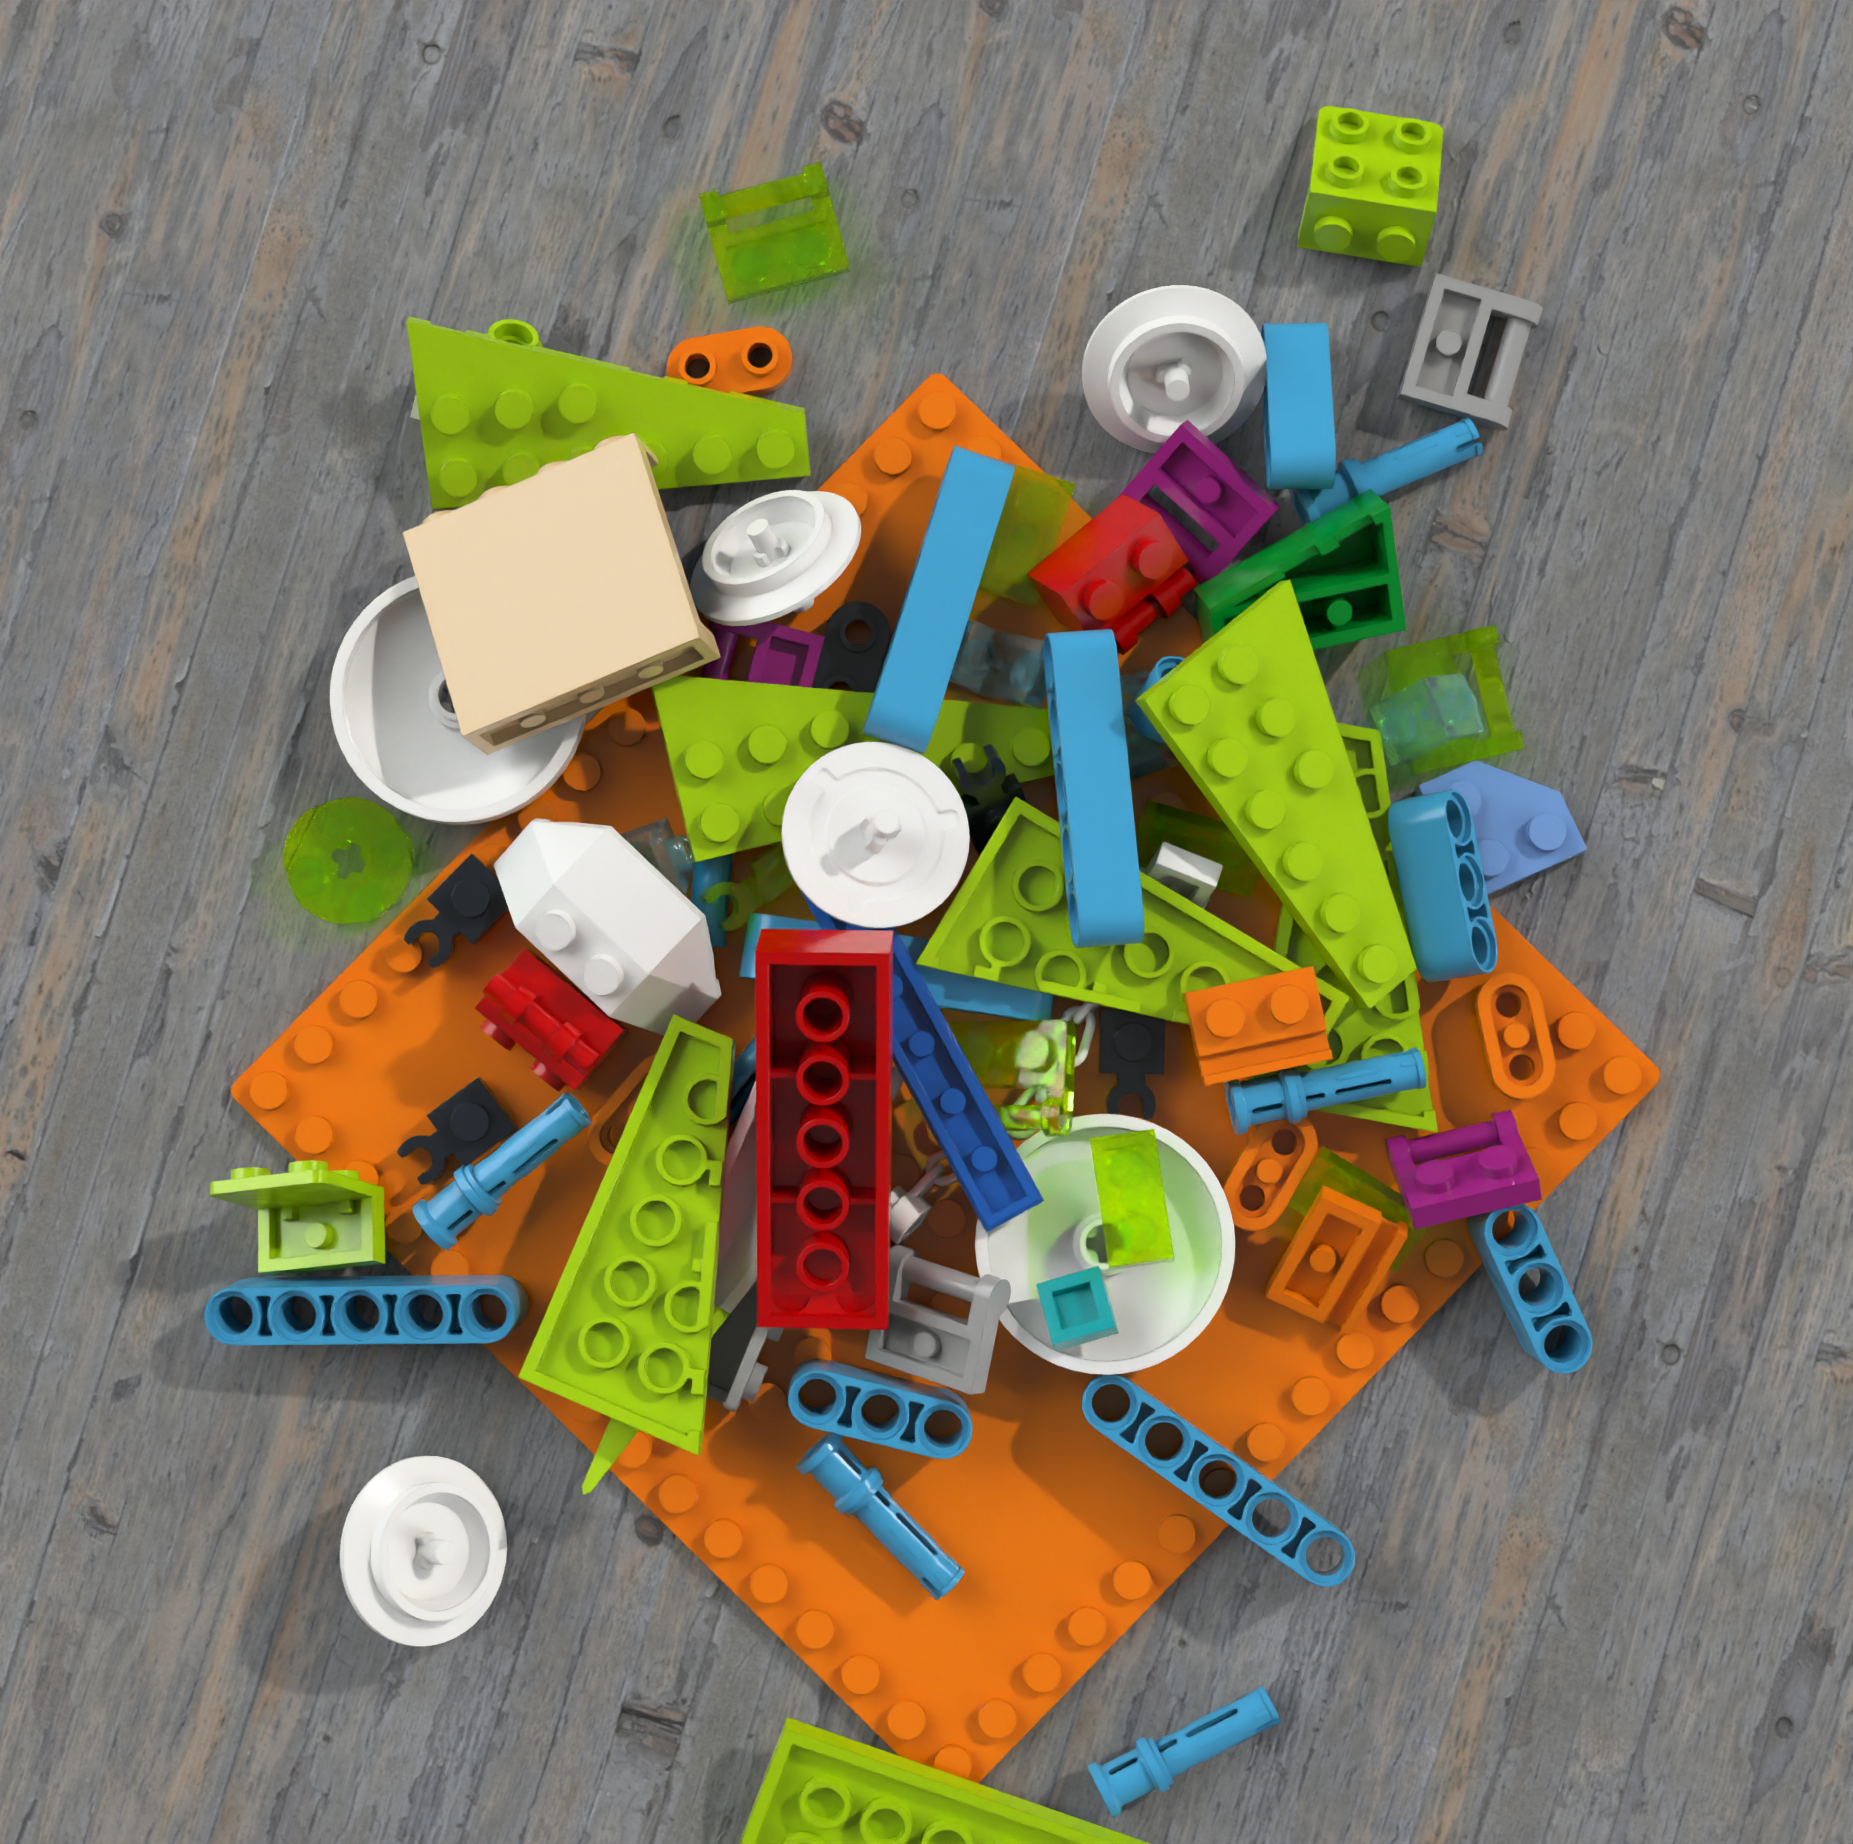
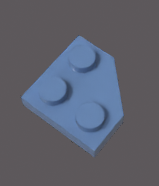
M1472 761L1420 784L1414 789L1417 796L1451 789L1459 790L1464 795L1472 814L1487 895L1502 890L1588 850L1559 791L1480 761Z

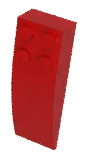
M761 929L755 950L757 1327L888 1330L892 1161L893 931Z

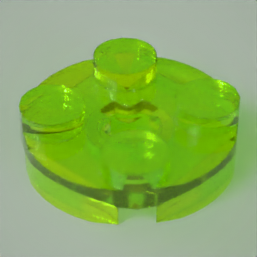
M350 796L336 798L338 800L327 801L320 806L316 805L304 812L295 822L287 836L283 850L284 870L287 871L288 882L293 889L292 892L304 909L325 921L344 925L376 921L400 902L409 887L414 869L413 841L405 832L399 820L390 811L369 800ZM355 843L362 848L359 857L365 862L364 869L361 873L351 872L347 879H342L337 875L340 865L332 860L333 854L337 848L348 851L352 844Z

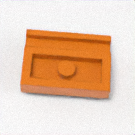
M1313 966L1183 993L1195 1054L1200 1067L1202 1086L1333 1059L1332 1051L1329 1049L1326 1035L1327 1028Z
M1323 1185L1269 1279L1265 1297L1323 1324L1325 1320L1341 1326V1332L1350 1336L1407 1239L1408 1224L1401 1220L1396 1224L1382 1217L1381 1211Z

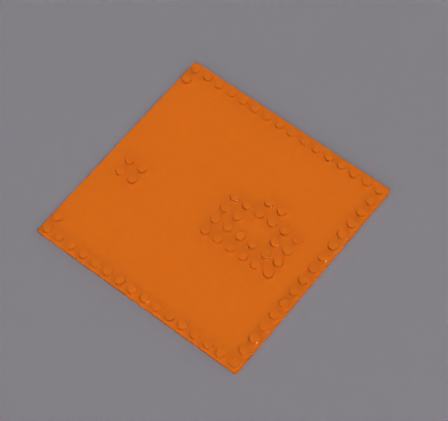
M939 373L932 374L817 490L842 496L853 505L860 518L861 538L849 565L826 590L814 598V603L810 609L802 613L792 611L768 622L824 636L830 617L839 607L854 601L867 602L876 606L888 621L890 628L889 648L940 484L953 447L956 445L1015 465V470L943 699L1048 709L1043 658L1044 637L1046 633L1073 632V630L1056 620L1027 576V573L1090 522L1092 518L946 376ZM1181 606L1167 619L1160 616L1138 634V644L1126 654L1122 655L1117 652L1138 862L1140 868L1147 867L1164 841L1223 865L1217 886L1210 895V900L1204 909L1273 950L1281 900L1169 746L1147 738L1140 733L1131 723L1128 714L1132 701L1155 664L1161 658L1167 656L1187 658L1202 645L1199 622ZM698 611L700 622L713 634V630L708 628L709 620ZM856 621L847 627L845 634L850 643L862 645L869 640L871 631L867 624ZM738 637L727 680L746 682L757 641ZM704 665L678 676L701 678ZM842 682L835 683L830 687L833 690L852 691L849 685ZM650 687L604 706L585 725L577 750L557 781L528 806L513 814L492 820L233 1083L231 1088L233 1098L297 1161H324L328 1163V1171H358L361 1181L384 1187L385 1248L413 1276L505 1275L521 1283L527 1292L529 1300L528 1313L525 1319L499 1341L482 1344L594 1455L611 1418L518 1378L608 1166L600 1163L590 1152L587 1143L588 1127L568 1140L537 1168L509 1188L501 1196L502 1203L499 1205L498 1211L491 1216L483 1214L456 1236L457 1244L450 1250L441 1248L427 1235L416 1220L412 1206L420 1199L429 1201L455 1180L454 1172L462 1166V1163L453 1154L448 1158L447 1168L440 1178L431 1183L420 1184L417 1178L432 1165L430 1152L424 1148H417L412 1154L401 1158L397 1151L401 1144L411 1137L419 1135L431 1136L435 1133L437 1129L426 1115L477 1077H482L519 1129L472 1163L474 1166L491 1155L527 1123L550 1107L565 1091L572 1094L589 1114V1119L592 1120L594 1115L633 1069L644 1059L657 1054L664 1036L617 1020L629 1032L581 1090H573L566 1084L558 1092L530 1069V1066L536 1059L516 1043L511 1051H508L480 1028L487 1018L474 1009L485 996L482 991L488 982L498 972L503 974L523 948L532 950L576 986L515 928L510 911L476 945L472 944L461 933L455 939V951L452 958L439 968H432L427 963L438 952L440 947L439 939L435 934H424L413 946L408 945L403 939L407 930L414 923L421 920H433L438 915L439 911L427 898L471 853L476 855L497 876L494 863L535 818L548 819L551 822H577L612 826L691 901L694 863ZM1055 775L1020 783L1027 803L1059 822ZM971 837L964 871L951 894L941 905L923 918L910 924L895 927L899 935L925 939L931 938L979 858ZM782 842L734 853L726 931L727 948L712 946L715 977L719 979L722 995L696 1024L736 1041L735 1060L755 1037L754 1034L756 1033L755 980L739 977L748 914H767L817 922L789 871ZM1490 905L1498 949L1497 963L1492 972L1445 981L1427 982L1421 977L1418 969L1415 970L1424 1050L1427 1051L1430 1072L1428 1078L1432 1106L1436 1114L1438 1133L1490 1121L1492 1113L1511 1109L1518 1133L1540 1181L1542 1200L1525 1203L1526 1206L1534 1211L1659 1082L1660 1071L1644 1053ZM1503 972H1516L1531 979L1541 993L1556 1061V1073L1550 1087L1541 1095L1531 1099L1516 1100L1500 1093L1490 1079L1475 1012V998L1479 988L1485 981ZM1503 993L1496 1000V1009L1504 1017H1513L1518 1010V1002L1511 994ZM1054 996L1050 1024L939 1008L1001 1122L1006 1111L1028 1088L1038 1084L1042 1085L1056 1063L1053 1055V1045L1064 1012L1072 1006H1082L1085 1002ZM1099 1005L1093 1012L1096 1024L1088 1054L1079 1066L1067 1067L1053 1089L1057 1100L1056 1108L1033 1135L1053 1124L1070 1118L1093 1114H1107L1106 1098L1109 1091L1117 1084V1073H1098L1100 1009L1113 1008ZM1072 1017L1062 1052L1070 1048L1074 1051L1073 1057L1077 1055L1085 1030L1086 1020L1081 1024H1075ZM1165 1020L1164 1074H1145V1085L1152 1091L1155 1097V1113L1152 1119H1142V1101L1140 1097L1134 1093H1128L1119 1101V1115L1135 1117L1154 1123L1184 1140L1204 1159L1217 1177L1220 1185H1222L1256 1125L1249 1126L1247 1134L1236 1135L1227 1108L1224 1082L1202 1086L1198 1058L1195 1054L1190 1026ZM1515 1056L1509 1064V1070L1514 1078L1525 1080L1530 1076L1532 1066L1527 1058ZM1249 1077L1238 1079V1081L1249 1080ZM903 1082L892 1101L891 1191L900 1185L908 1193L926 1174L927 1160L934 1153L941 1151L907 1086ZM1033 1096L1012 1120L1018 1119L1021 1121V1127L1018 1131L1024 1130L1045 1108L1047 1099L1044 1103L1038 1104L1035 1101V1096ZM1317 1110L1307 1111L1306 1118L1313 1125L1318 1138L1316 1155L1277 1222L1259 1231H1248L1234 1225L1235 1260L1232 1276L1224 1299L1210 1323L1198 1337L1174 1356L1154 1366L1121 1375L1134 1381L1273 1480L1483 1264L1468 1232L1467 1217L1414 1229L1390 1168L1385 1147L1386 1138L1404 1134L1406 1139L1409 1140L1435 1134L1436 1132ZM739 1117L729 1128L728 1142L731 1138V1135L734 1131V1128L737 1124ZM618 1123L610 1131V1140L616 1147L626 1124ZM1279 1130L1273 1135L1271 1143L1274 1151L1278 1154H1286L1292 1150L1294 1138L1288 1130ZM1011 1139L1016 1149L1027 1140ZM1486 1148L1465 1152L1453 1156H1448L1436 1160H1445L1457 1156L1483 1151ZM946 1159L938 1162L942 1163L945 1167L941 1176L953 1173ZM959 1182L946 1186L933 1184L922 1196L932 1206V1210L913 1233L898 1245L916 1250L920 1255V1259L979 1277L975 1251L978 1217ZM1255 1185L1245 1187L1240 1193V1203L1247 1210L1257 1208L1262 1202V1192ZM1323 1185L1381 1211L1382 1217L1396 1224L1399 1220L1408 1224L1407 1239L1350 1336L1341 1332V1326L1328 1320H1325L1323 1324L1265 1297L1269 1279ZM1513 1211L1503 1212L1496 1218L1492 1227L1494 1239L1504 1238L1510 1233L1515 1220ZM890 1239V1249H891L893 1246H895V1245H897V1244H896L893 1240ZM914 1283L909 1285L908 1300L965 1319L969 1318L972 1302ZM483 1294L481 1308L486 1318L492 1322L504 1323L507 1311L502 1300L495 1295ZM1000 1320L998 1322L985 1392L972 1395L866 1359L865 1353L870 1330L784 1328L779 1342L766 1339L757 1362L768 1366V1369L754 1403L742 1399L736 1412L723 1408L724 1404L706 1397L702 1455L693 1454L639 1430L609 1470L899 1756L979 1783L1229 1524L1100 1433L1086 1420L1082 1410V1396L1087 1384L1100 1374L1073 1371L1039 1357L1014 1338ZM811 1359H826L955 1392L967 1403L973 1425L972 1438L968 1447L962 1453L949 1459L932 1458L843 1436L841 1440L867 1468L875 1466L882 1473L880 1477L884 1481L881 1486L935 1540V1543L965 1570L959 1582L946 1595L941 1596L939 1600H935L913 1574L853 1514L850 1516H846L844 1513L840 1514L833 1507L835 1499L810 1473L802 1475L795 1468L804 1454L827 1433V1431L810 1428L799 1423L789 1408V1380L793 1371L802 1362ZM812 1379L801 1386L799 1394L806 1404L812 1407H821L832 1401L836 1392L829 1382L823 1379ZM1107 1384L1101 1386L1094 1393L1092 1406L1101 1418L1116 1420L1127 1413L1130 1399L1128 1393L1122 1387L1115 1384ZM881 1394L871 1396L862 1406L863 1414L874 1422L890 1420L898 1409V1405L893 1398ZM939 1410L933 1412L927 1418L924 1427L933 1436L947 1437L957 1431L960 1425V1418L949 1410ZM1160 1422L1148 1430L1145 1436V1444L1153 1455L1159 1458H1168L1180 1450L1183 1436L1175 1425L1169 1422ZM1211 1461L1199 1473L1198 1483L1210 1495L1220 1496L1227 1493L1235 1482L1233 1467L1224 1461Z

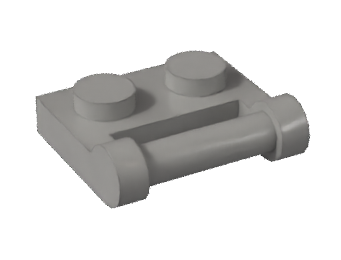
M1436 273L1430 286L1397 399L1457 417H1469L1473 423L1485 428L1506 431L1513 412L1508 407L1530 329L1538 328L1543 307L1523 298ZM1491 315L1501 318L1506 322L1483 399L1469 395L1467 392Z
M901 1245L893 1246L890 1249L888 1330H870L865 1358L970 1395L984 1393L999 1317L1005 1311L1010 1300V1283L1006 1279L986 1274L982 1278L920 1259V1255L916 1250ZM914 1283L972 1302L969 1318L965 1319L908 1300L909 1285Z

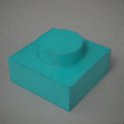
M1099 1266L1036 1284L1051 1342L1056 1351L1119 1333L1103 1273Z

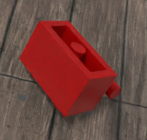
M1124 494L1119 496L1027 573L1032 584L1058 622L1073 631L1112 629L1116 640L1117 652L1122 655L1138 644L1137 635L1157 618L1162 616L1167 619L1182 606L1180 599L1197 585L1193 576L1182 567L1189 560L1161 515L1157 511Z
M525 948L521 950L503 974L498 972L488 982L482 991L485 996L474 1008L487 1018L480 1028L508 1051H511L517 1043L531 1054L536 1060L530 1066V1069L558 1092L566 1084L573 1090H581L629 1032L626 1027L616 1019L609 1017L587 995L532 950Z

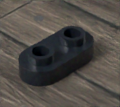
M862 601L849 602L839 607L828 621L812 688L830 689L833 684L842 682L849 685L852 691L874 693L890 640L889 624L885 615L876 606ZM856 621L864 622L871 631L869 640L862 645H854L846 638L847 627Z

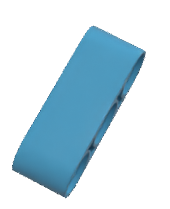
M1262 323L1261 337L1267 355L1266 382L1262 393L1267 489H1333L1336 471V445L1327 323Z
M1455 789L1396 800L1391 804L1388 811V830L1413 956L1421 977L1427 982H1438L1492 972L1497 963V940L1472 814L1467 800L1459 790Z
M1525 1204L1467 1217L1468 1232L1517 1340L1525 1353L1554 1373L1568 1374L1584 1366L1592 1352L1593 1341L1591 1332L1543 1226L1533 1209ZM1513 1211L1515 1220L1510 1233L1504 1238L1494 1239L1492 1227L1496 1218L1503 1212ZM1538 1268L1540 1273L1538 1286L1530 1294L1520 1296L1518 1285L1522 1275L1530 1269ZM1564 1325L1566 1333L1561 1346L1554 1351L1545 1352L1544 1342L1549 1331L1554 1327Z
M811 1359L802 1362L793 1371L789 1380L788 1405L791 1413L799 1423L810 1428L937 1459H949L958 1456L968 1447L972 1438L973 1425L967 1403L959 1394L948 1389L826 1359ZM812 1379H823L834 1387L836 1394L827 1405L812 1407L801 1399L799 1394L801 1386ZM877 1394L887 1395L897 1403L898 1409L890 1420L874 1422L863 1414L862 1406L864 1402ZM949 1410L955 1413L960 1418V1425L957 1431L947 1437L931 1435L925 1429L924 1424L933 1412Z

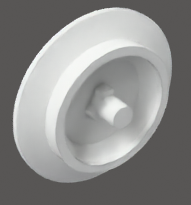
M1162 286L1128 298L1109 312L1099 323L1087 344L1083 357V390L1088 406L1099 424L1114 438L1130 447L1149 453H1156L1174 431L1187 419L1212 443L1216 444L1235 432L1256 408L1265 387L1267 355L1263 339L1256 324L1231 299L1215 291L1197 286Z
M785 490L764 495L740 507L715 529L694 568L690 591L695 606L708 620L728 626L754 625L776 619L792 611L795 613L807 611L812 607L814 598L826 590L842 574L855 555L861 538V522L853 505L842 496L830 492Z
M855 743L838 748L821 757L803 773L789 795L782 818L783 852L789 871L800 890L816 907L829 916L849 925L862 928L887 929L910 924L931 913L942 904L956 887L964 871L969 853L970 835L968 818L963 802L952 782L934 763L924 756L903 746L891 743Z
M416 1456L403 1459L391 1464L375 1475L364 1486L352 1504L344 1524L340 1544L342 1580L348 1598L357 1614L380 1636L409 1646L438 1645L458 1637L471 1628L484 1615L496 1596L504 1574L507 1557L505 1523L501 1509L492 1491L475 1472L465 1465L439 1456Z

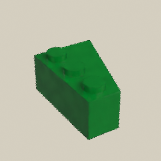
M1372 489L1354 497L1194 588L1202 645L1279 581L1289 579L1313 650L1406 630L1390 506Z

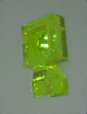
M780 843L772 845L751 860L748 865L753 873L740 883H714L708 886L700 895L699 899L703 904H710L721 895H726L732 900L734 905L733 913L719 924L722 931H732L740 928L746 923L754 910L762 904L771 902L796 883L789 871L783 847Z

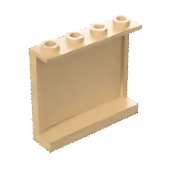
M635 433L604 439L595 446L594 450L569 461L549 463L540 468L537 474L511 486L491 488L485 491L479 500L453 511L444 510L433 513L426 517L421 525L403 532L462 737L487 755L721 658L714 635L700 622L651 470L652 467L659 465L657 457Z

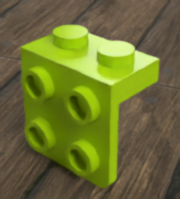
M1335 106L1321 108L1316 122L1310 184L1300 222L1297 247L1422 267L1437 213L1443 143L1442 127L1434 122L1359 111L1353 108Z
M307 1160L291 1162L288 1164V1173L270 1175V1170L267 1168H237L230 1171V1180L210 1183V1197L258 1209V1273L275 1276L385 1264L384 1187L361 1181L358 1171H328L327 1162Z

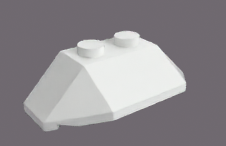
M535 818L494 863V868L515 928L609 1017L664 1036L673 1014L696 1023L722 995L719 979L715 977L714 955L706 916L612 826L577 822H551L548 819Z

